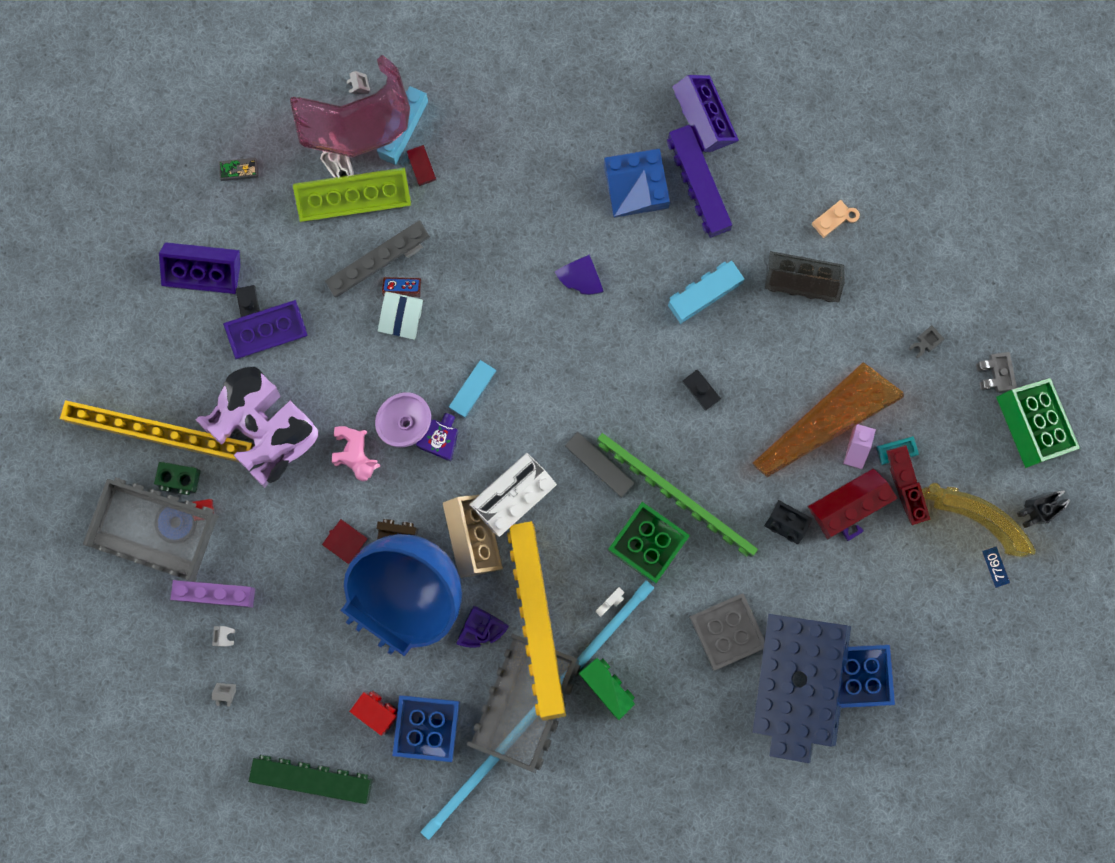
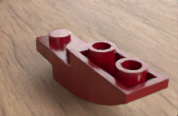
M907 445L886 450L891 465L889 469L911 525L931 520L921 485L917 482Z

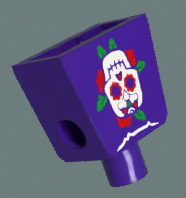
M445 413L441 422L432 420L427 433L417 442V448L451 462L458 436V430L451 427L455 417Z

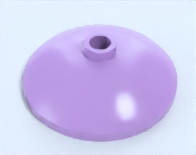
M396 394L387 399L379 408L375 420L376 431L379 437L390 446L398 448L411 446L421 440L427 433L431 423V411L425 400L416 394Z

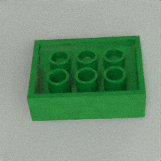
M1051 378L1012 389L996 397L1025 468L1080 449Z

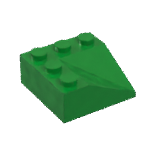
M641 502L609 547L608 552L655 585L690 535Z
M596 658L579 675L614 717L620 720L635 705L632 701L635 697L628 689L624 691L621 688L622 682L615 674L611 676L608 670L610 668L609 664L603 658L601 660Z

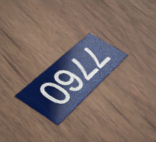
M997 546L983 550L982 552L995 588L1009 584L1010 581Z

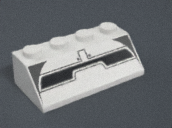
M526 453L469 505L490 530L500 537L557 484Z

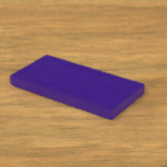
M296 300L223 323L235 359L308 336Z

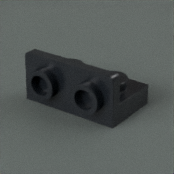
M778 500L764 526L772 532L785 537L788 541L799 544L813 518Z

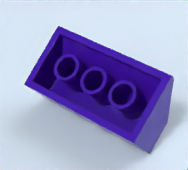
M687 75L672 86L675 96L682 107V112L691 125L702 152H713L739 141L710 75Z
M164 243L159 252L161 286L236 294L240 272V250Z

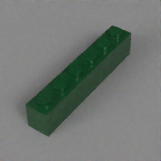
M260 754L259 758H253L248 781L250 783L367 804L369 801L373 779L368 778V774L357 772L356 776L349 775V771L337 769V772L329 771L330 767L318 765V768H312L310 763L298 762V765L290 764L291 760L284 758L274 761L271 760L272 756Z

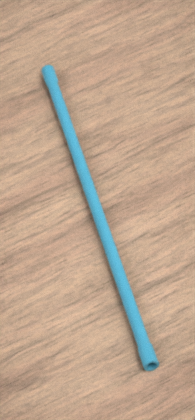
M645 581L638 588L633 597L577 658L580 661L579 665H581V668L639 603L651 593L654 587L648 581ZM566 670V671L564 672V674L560 677L561 685H562V682H563V680H564V677H565V675H566L567 670ZM535 706L494 750L495 752L504 755L536 720L538 716L536 715ZM490 755L442 810L421 830V833L428 840L500 760L499 758Z

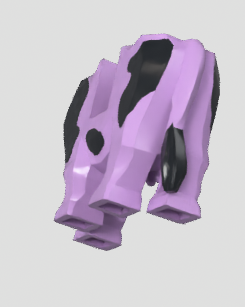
M245 367L234 371L227 377L218 397V405L213 412L206 417L199 416L195 420L221 445L236 428L245 436L253 439L255 446L251 450L237 452L234 454V457L248 471L254 465L264 462L262 466L253 469L250 473L265 488L268 482L272 483L280 479L288 464L304 454L315 443L318 437V429L291 401L268 420L269 418L264 412L281 396L277 387L258 368Z

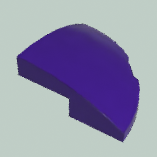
M590 254L555 271L557 278L568 289L573 288L580 291V294L586 295L604 292Z
M473 605L456 644L463 647L477 648L481 647L480 643L488 641L493 643L507 631L509 625Z

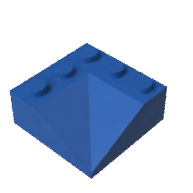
M660 149L604 158V169L613 218L669 209L670 199Z
M890 645L848 648L846 666H843L838 705H841V708L895 705Z
M399 695L392 756L453 762L460 701Z

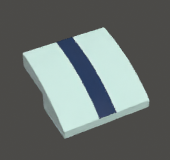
M386 291L378 332L415 340L423 300Z

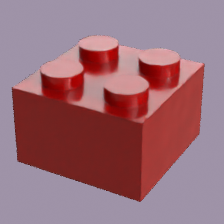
M374 691L363 692L349 712L379 735H386L397 720L396 712L398 709L390 703L384 704L381 701L382 697Z

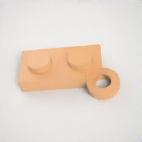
M840 200L813 221L812 226L824 238L844 221L856 222L859 219L860 213L856 208L848 209ZM849 213H855V218H850Z

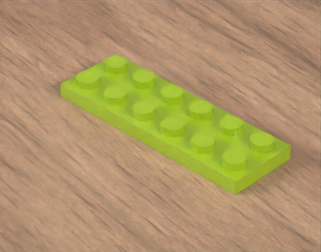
M405 168L293 184L300 222L411 206Z

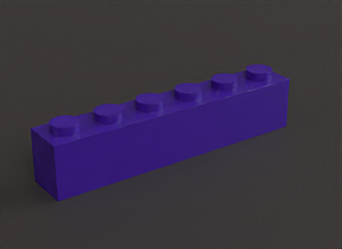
M689 124L670 131L667 145L670 150L673 149L675 164L677 167L680 166L682 170L680 173L682 181L687 183L689 187L687 190L691 200L694 199L695 212L703 220L702 228L704 233H708L711 238L730 231L732 222L691 125Z

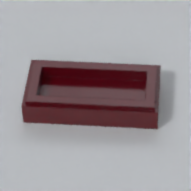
M424 145L407 150L406 152L418 185L422 186L436 181Z

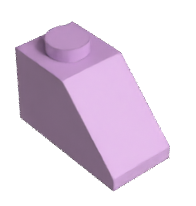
M859 424L853 427L843 464L863 469L876 429Z

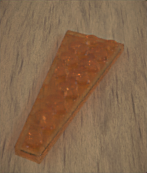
M863 362L753 462V465L763 475L769 477L904 397V393Z

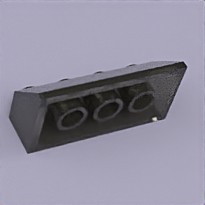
M770 251L764 289H768L771 292H784L792 296H805L809 299H822L826 302H840L845 284L843 264Z

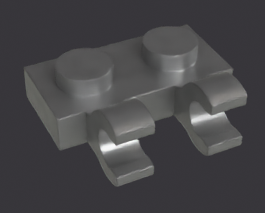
M1010 352L991 354L989 356L990 360L980 361L976 364L977 371L992 369L993 379L979 382L981 390L995 387L996 393L1017 388Z

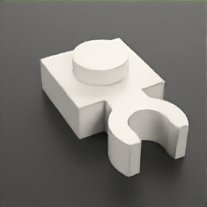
M618 588L595 612L601 617L613 604L617 607L623 601L622 595L625 592Z

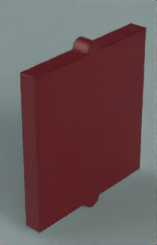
M340 519L334 529L329 531L330 534L322 545L347 564H350L368 538Z

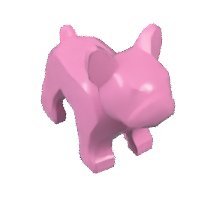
M345 426L334 427V437H336V440L345 439L348 442L344 452L332 453V463L334 466L346 465L353 470L358 480L367 481L368 478H371L373 471L380 467L377 460H370L365 456L364 446L367 431H358Z

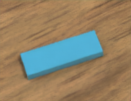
M480 360L449 408L466 418L496 373V370Z

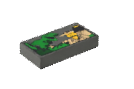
M247 158L219 161L220 180L258 178L257 159Z

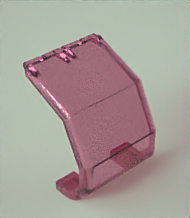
M381 55L377 62L380 71L387 76L386 85L376 94L343 106L300 97H291L290 104L299 143L307 148L352 158L393 143L407 130L410 114V105L398 68Z

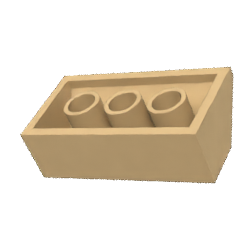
M479 495L456 497L443 502L460 578L503 569L495 533L490 530L469 505Z

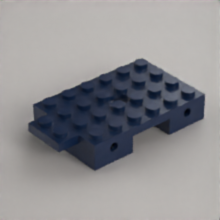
M768 614L752 733L772 736L770 757L810 763L813 744L830 747L836 746L841 705H838L843 666H846L851 626ZM798 671L804 672L807 676V683L803 687L795 686L792 680L793 675Z

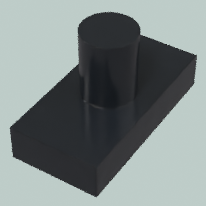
M255 285L236 288L240 316L244 317L259 312Z
M698 369L682 381L705 411L721 400L720 396Z

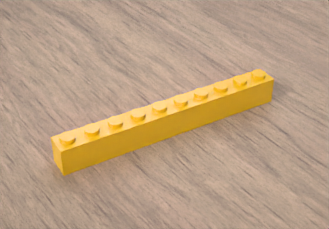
M67 400L64 402L60 419L67 423L236 462L239 461L234 457V454L249 451L255 446L252 443L232 438H226L225 442L221 445L210 433Z
M532 521L514 524L510 527V532H507L509 544L512 543L513 546L510 556L512 562L516 564L513 574L515 581L518 580L519 588H516L517 598L522 601V606L519 607L521 619L524 618L525 626H522L524 638H528L529 644L525 645L527 657L531 656L532 664L528 666L530 676H534L535 684H532L533 695L537 696L538 703L535 704L536 715L540 716L543 721L566 717L535 527Z

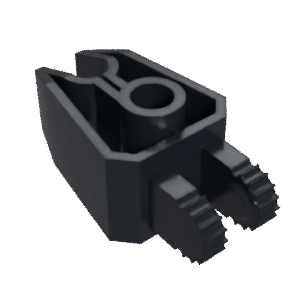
M1065 490L1044 493L1026 500L1025 508L1017 513L1018 517H1024L1027 514L1030 516V519L1022 524L1023 527L1027 528L1034 524H1048L1065 510L1070 500L1057 501L1058 497L1065 493Z

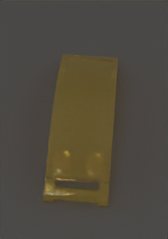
M932 483L922 489L924 499L934 501L935 509L963 515L988 529L1002 544L1005 554L1023 558L1035 555L1036 550L1022 528L1008 514L992 503L977 496L959 492V489L955 487L940 488V485L937 483Z

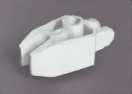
M333 134L328 135L333 145V148L329 150L322 138L319 139L318 143L323 151L320 159L334 178L342 177L343 172H346L348 176L354 175L347 149L338 145Z

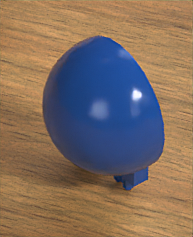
M407 534L385 536L365 546L351 561L344 579V591L347 602L340 611L349 617L346 621L348 625L353 621L358 623L356 628L358 632L364 627L381 639L378 644L379 647L384 646L385 643L390 646L388 649L390 655L396 650L405 656L411 648L429 646L440 641L451 630L459 615L462 588L460 576L447 553L431 541L416 535Z

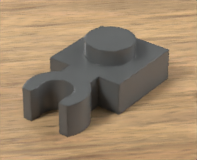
M931 325L916 338L920 343L912 344L909 350L911 351L913 348L919 349V353L915 356L919 358L924 354L925 349L930 352L944 338Z

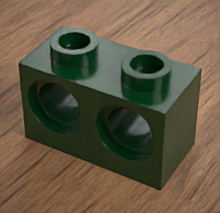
M159 462L154 485L160 487L159 490L171 492V489L178 490L179 494L190 495V492L196 493L201 470ZM168 473H171V480L169 482H165L164 476ZM190 476V483L184 486L183 479Z

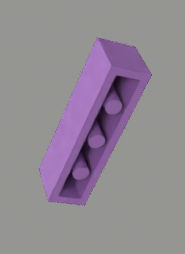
M173 580L170 600L253 608L255 588Z

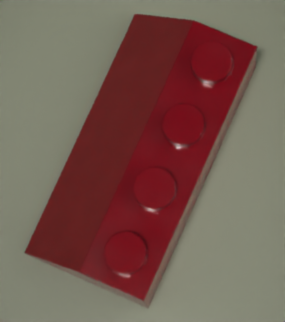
M873 468L807 507L828 540L898 498L888 482Z

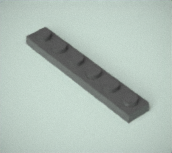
M419 220L328 278L325 282L333 296L338 297L429 239L430 235Z

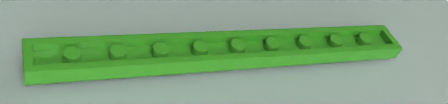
M602 433L599 436L597 442L600 444L598 446L603 451L612 452L618 462L628 464L630 471L636 475L641 474L646 478L644 481L652 487L656 485L660 488V493L666 498L672 497L677 501L675 504L683 510L687 508L692 512L691 516L699 522L703 520L708 524L706 527L715 534L719 532L723 535L722 539L729 545L735 544L739 547L738 551L745 557L748 555L754 556L758 550L755 546Z

